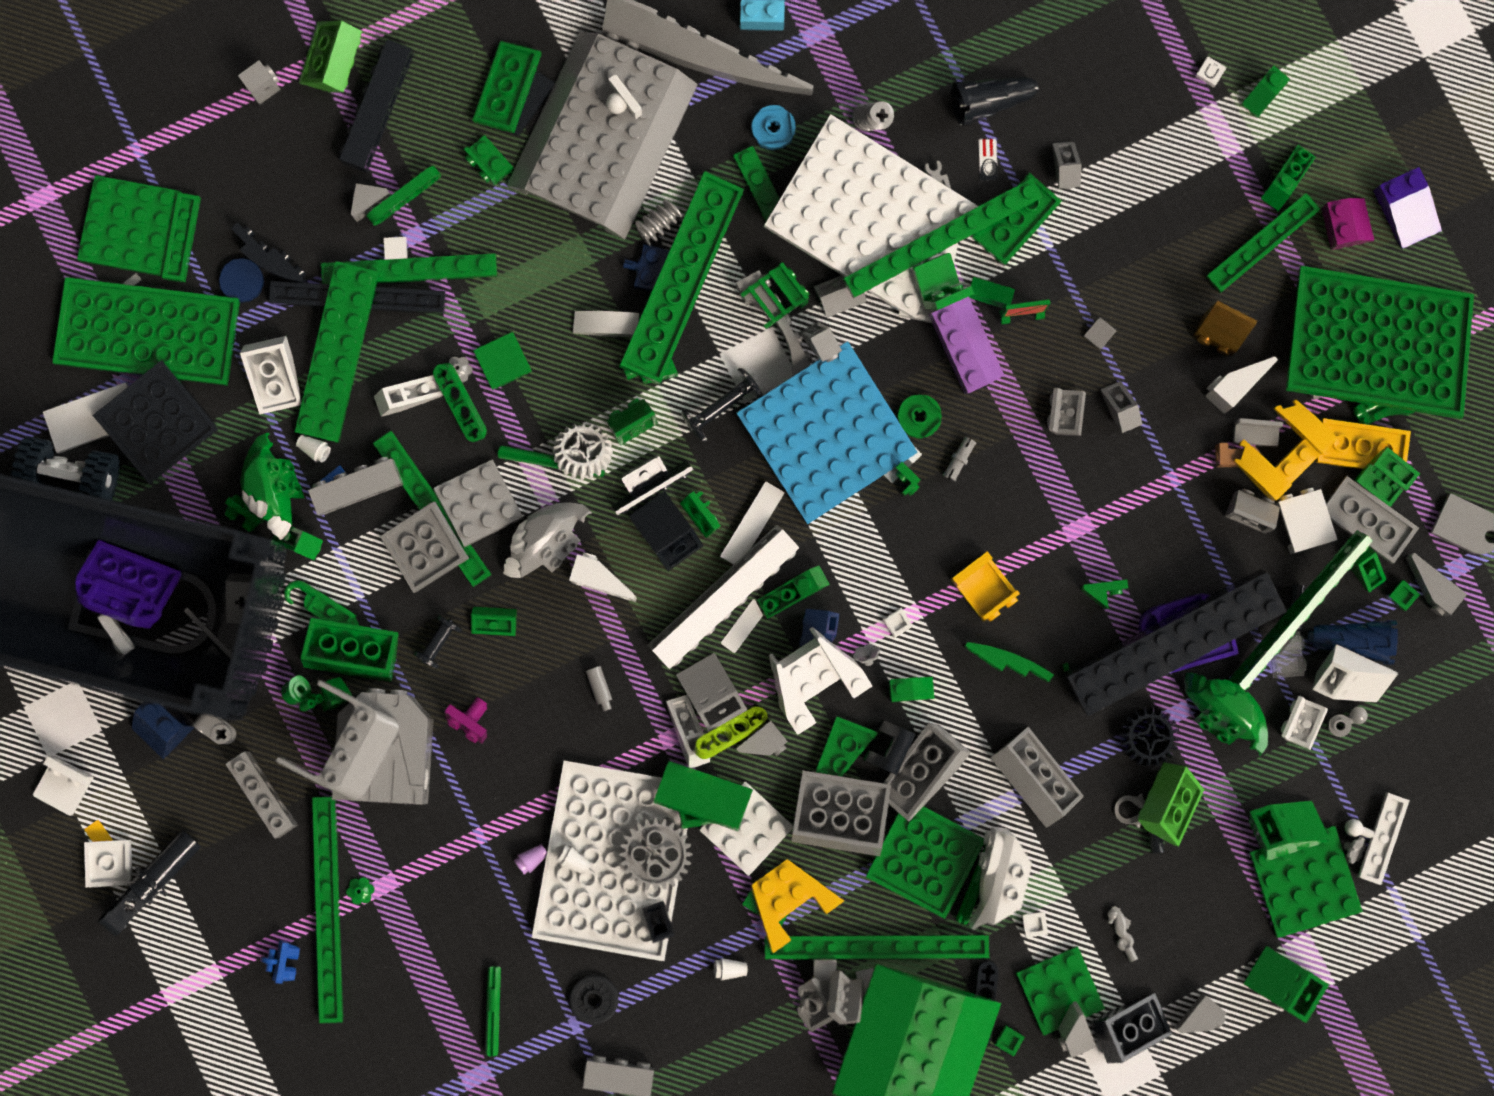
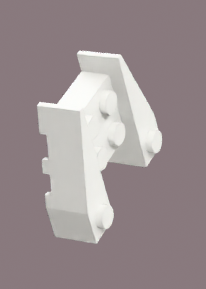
M813 627L810 628V631L815 638L778 662L773 654L769 655L775 678V688L779 698V707L797 735L816 723L804 702L840 679L853 698L872 687L856 661L827 640Z

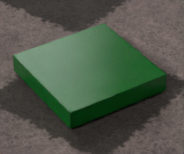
M513 332L473 350L492 390L532 372Z

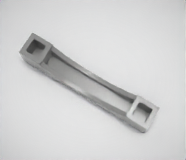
M757 271L736 282L739 293L741 294L766 274L762 275L760 271ZM767 280L765 283L770 287L771 283ZM761 285L755 289V292L773 316L779 315L781 312ZM750 293L743 298L746 306L752 304L763 311ZM775 293L774 295L776 296V298H777V299L779 300V302L781 303V301H780L778 295ZM787 314L777 321L775 325L783 335L789 349L792 376L811 365L810 363L813 360L807 350L803 351L800 346L803 343L797 331L793 333L790 327L792 321Z

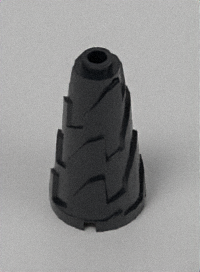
M1027 77L959 81L951 86V97H955V102L952 103L958 123L962 126L995 115L996 112L1011 108L1016 104L1031 100L1038 93L1037 81Z

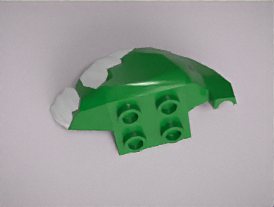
M265 433L256 438L245 458L240 480L242 497L249 510L257 517L268 521L267 528L282 540L292 525L290 498H304L291 460L276 459L271 454L269 449L273 446V443L268 439L270 434Z

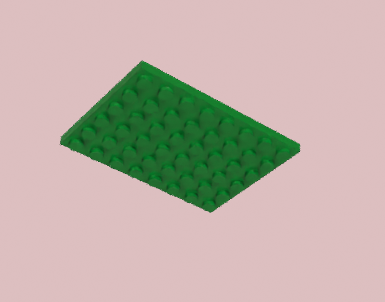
M1300 266L1286 391L1462 419L1465 409L1474 294Z

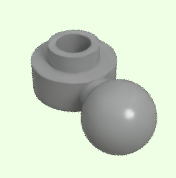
M1354 707L1347 717L1342 714L1333 715L1328 721V729L1337 737L1346 736L1351 730V724H1363L1367 720V711L1362 707ZM1338 722L1344 723L1343 729L1338 730L1336 728Z

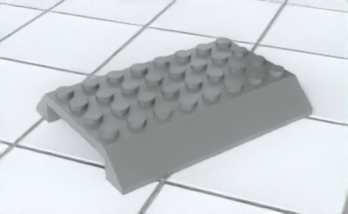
M580 31L510 177L507 187L525 195L530 193L601 225L605 228L606 232L625 240L698 84L678 69L598 33ZM613 75L618 76L640 105L642 115L637 119L634 118L628 108L620 114H614L608 110L606 100L610 94L615 92L609 83V78Z

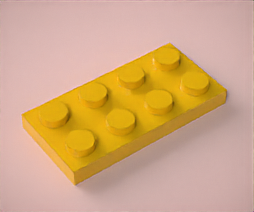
M1325 418L1321 419V422L1338 440L1324 454L1316 458V463L1364 469L1385 447L1391 449L1407 462L1411 431Z

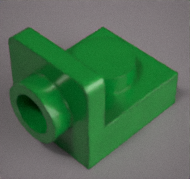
M900 462L894 468L897 472L895 476L902 483L905 484L907 482L909 484L902 491L901 495L903 497L907 494L911 496L920 487L917 483L921 479L903 462Z

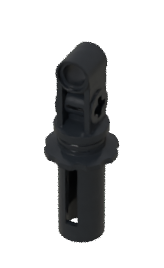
M181 829L146 868L143 867L141 869L138 866L134 868L138 875L133 881L130 880L127 883L129 888L101 915L98 922L112 935L117 936L146 903L151 905L154 902L153 898L158 894L168 895L164 889L166 888L165 885L202 846L186 831ZM133 901L134 907L131 908L128 906L126 908L125 902Z

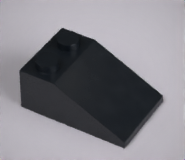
M1155 993L1111 1010L1090 1022L1107 1064L1124 1063L1172 1035Z

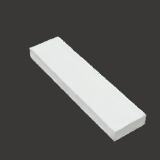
M768 482L764 483L722 552L721 558L734 565L752 548L783 497V491Z

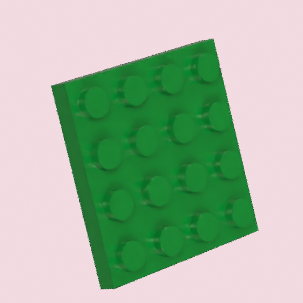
M95 175L77 260L162 277L177 193L182 192Z
M924 806L910 821L906 820L898 812L882 843L880 856L875 857L865 877L945 919L984 844V838Z
M1335 826L1325 828L1330 841L1269 861L1265 860L1260 848L1249 851L1276 938L1363 912Z

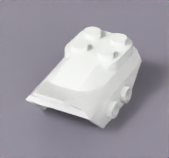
M992 827L990 831L987 830L985 833L984 844L987 845L985 853L981 852L979 858V865L982 869L980 902L969 924L973 930L985 923L995 925L1022 907L1032 863L1009 829Z

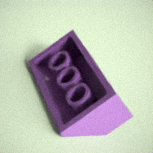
M969 297L928 314L964 394L971 393L1004 376Z

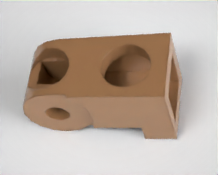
M1228 443L1215 445L1216 467H1238L1233 461L1234 459L1241 460L1244 448L1228 449Z

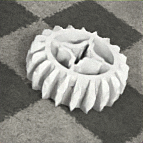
M583 422L581 427H578L574 423L573 429L566 426L565 433L560 432L558 439L554 441V461L558 463L559 470L564 469L565 476L572 473L573 479L577 475L580 476L582 481L585 476L592 479L594 473L600 476L601 470L606 471L607 464L611 463V455H613L612 443L608 440L607 433L602 434L601 428L594 430L593 424L586 427ZM576 441L575 445L570 446V449H566L571 443ZM600 453L596 459L590 461L592 457H595L596 454Z

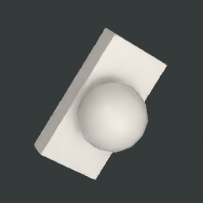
M617 75L610 77L609 83L615 92L610 94L606 100L608 110L614 114H620L628 108L635 119L642 115L640 105Z

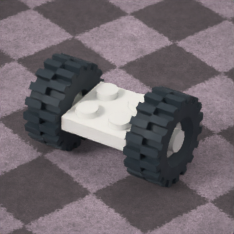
M25 436L21 440V445H18L17 448L18 452L14 456L15 462L12 465L14 467L11 472L13 478L46 485V482L49 481V476L81 482V485H79L80 494L112 501V496L115 495V488L118 484V471L120 470V465H118L120 461L117 455L94 450L91 451L85 462L75 461V463L67 462L68 459L65 457L55 456L52 459L54 451H52V442L49 440Z

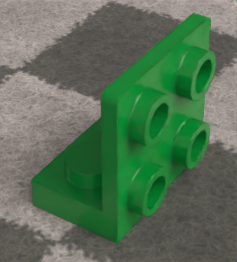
M945 253L912 268L925 309L939 310L974 294L972 286L962 285L959 282L951 253Z

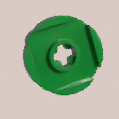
M927 395L908 397L901 404L897 416L898 422L905 433L916 439H923L933 435L939 428L942 418L939 404ZM916 411L918 413L923 411L925 413L923 417L925 421H915L916 416L914 413Z

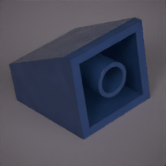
M144 701L134 712L131 729L162 759H165L195 727L176 708Z

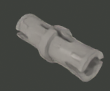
M964 436L958 450L951 456L953 459L943 473L946 478H949L953 471L950 480L956 481L963 465L968 463L967 458L977 444L971 439L966 447L969 438Z

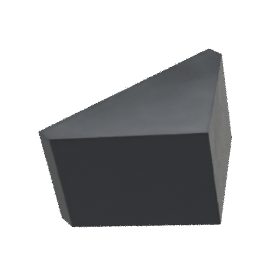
M664 901L642 908L652 943L675 935Z

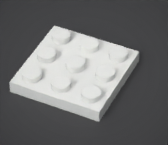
M746 781L742 784V786L753 789ZM753 789L738 832L714 823L704 825L700 831L749 876L794 826Z

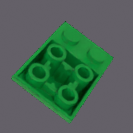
M1312 801L1271 804L1250 811L1249 824L1266 861L1330 841Z
M1265 946L1243 982L1248 988L1307 1023L1330 985L1268 946Z

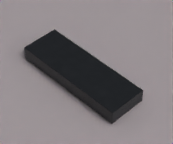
M538 71L534 75L518 124L513 133L517 137L520 136L555 85L553 81Z

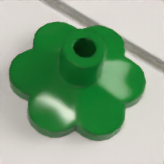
M365 877L352 879L346 894L352 898V902L355 905L369 903L375 888L370 884L369 879Z

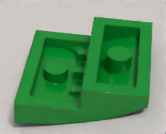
M1385 447L1365 466L1354 481L1391 507L1402 491H1407L1420 473L1391 449Z

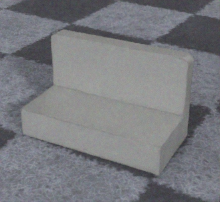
M843 275L814 286L826 317H831L867 301L865 293L853 299L843 281L845 278Z
M1239 418L1234 422L1232 444H1240V441L1245 439L1250 445L1278 447L1279 429L1283 427V422Z

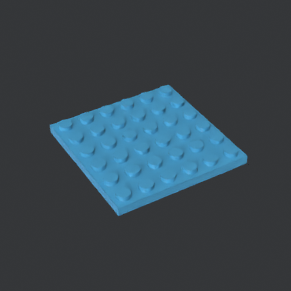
M848 341L840 345L842 351L838 353L836 359L830 362H826V360L822 362L818 359L736 413L806 524L811 523L891 471L900 462H904L918 453Z

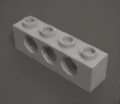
M244 751L226 763V766L274 839L282 837L298 826L249 751Z

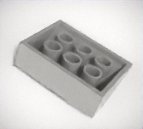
M803 771L792 842L880 856L891 785Z

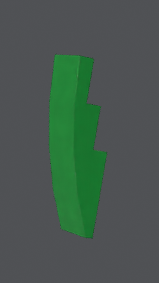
M970 642L964 645V648L999 672L1003 671L1005 666H1007L1020 676L1026 677L1030 671L1046 683L1054 676V674L1036 663L1014 653Z

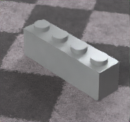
M383 457L375 461L376 465L370 467L362 465L354 469L355 473L349 475L346 472L334 476V480L326 483L323 480L313 484V488L308 491L317 515L323 516L404 485L395 460H388V457Z

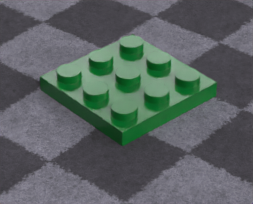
M1078 946L1016 972L1043 1036L1058 1030L1069 1007L1075 1001L1078 1003L1085 1018L1105 1009Z

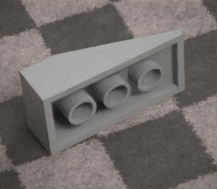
M928 723L909 748L898 775L891 773L883 783L891 785L889 804L906 820L910 821L959 769L971 752L940 725Z

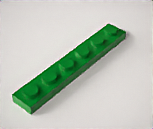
M1307 193L1304 194L1208 274L1206 279L1220 294L1314 216L1320 208Z

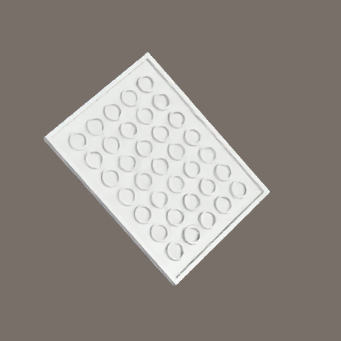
M830 115L763 227L844 277H847L979 206L838 118ZM957 244L949 247L948 249L934 255L933 257L919 264H922L945 253L952 254ZM912 268L868 291L912 319L923 304Z
M569 761L563 762L532 938L660 961L665 960L668 938L652 943L642 908L664 901L670 920H672L679 880L674 879V887L669 882L666 883V890L662 888V885L658 886L657 891L654 890L653 885H650L649 889L645 890V883H642L639 887L637 886V878L630 881V877L633 875L631 872L624 874L628 866L621 865L620 863L625 861L626 858L619 856L620 853L626 851V849L620 846L621 844L628 843L624 836L631 837L632 834L629 829L632 828L637 831L638 822L644 827L645 819H648L650 824H653L654 818L658 819V824H661L666 819V826H670L674 822L675 826L673 829L675 831L682 828L678 811L654 803V798L662 778ZM688 828L682 829L679 835H687ZM658 832L651 833V843L654 845L660 844L662 842L661 834ZM641 840V843L652 852L651 859L657 858L667 869L671 868L660 857V849L655 851L645 840ZM564 846L569 848L572 846L591 863L585 875L562 867L556 861ZM637 848L634 851L635 859L638 861L644 860L646 858L645 850ZM669 848L666 850L665 855L668 860L673 861L678 858L676 849ZM653 864L650 867L651 875L655 877L662 874L661 866Z

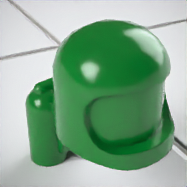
M301 675L291 678L281 689L283 700L290 705L299 704V709L303 712L323 702V696L311 693L309 682Z

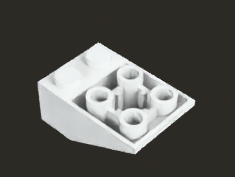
M1336 644L1316 672L1313 690L1332 699L1377 702L1398 673Z

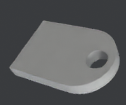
M1449 493L1430 534L1472 554L1482 555L1494 551V542H1487L1485 534L1487 531L1494 533V514Z

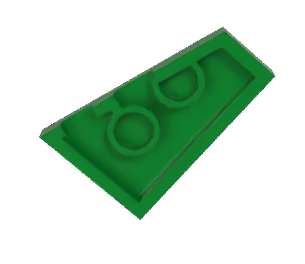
M836 717L815 773L842 777L878 732Z

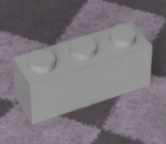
M593 1055L592 1059L588 1058L583 1088L633 1096H651L655 1068L650 1067L651 1064L646 1062H637V1065L628 1064V1060L615 1059V1062L606 1061L604 1056Z

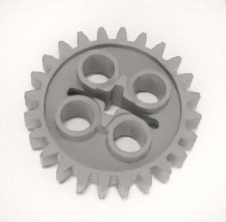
M654 818L653 824H650L649 820L645 819L644 827L638 822V830L630 828L632 836H624L628 843L620 845L626 849L625 852L619 854V856L626 858L625 861L620 863L621 865L628 866L624 874L631 872L633 875L630 877V881L637 878V886L639 887L642 883H645V890H648L650 885H653L655 891L658 890L659 885H662V888L666 890V883L668 882L674 887L675 878L680 881L682 880L680 872L686 874L688 872L684 865H691V862L686 860V857L692 856L691 852H686V849L691 844H684V840L688 836H680L682 828L675 831L673 829L675 826L674 822L670 826H666V819L661 824H658L657 818ZM653 832H658L662 836V842L658 845H654L650 841V835ZM641 840H645L655 851L660 849V857L671 868L667 869L657 858L651 859L652 852L641 843ZM637 848H642L646 852V858L642 861H638L634 857V851ZM667 849H676L678 858L673 861L668 860L665 855ZM653 864H658L662 868V874L658 877L650 873V867Z

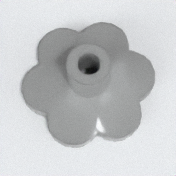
M452 357L449 363L453 365L461 381L466 382L468 375L473 371L472 366L469 365L466 357Z
M872 644L858 647L855 649L853 659L860 661V663H865L866 666H871L873 661L878 658L880 648L874 647Z
M1363 837L1355 839L1352 843L1347 841L1344 844V850L1348 851L1347 857H1349V863L1351 864L1359 861L1362 857V853L1366 848Z

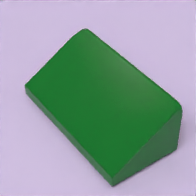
M473 607L471 613V634L516 636L517 609Z

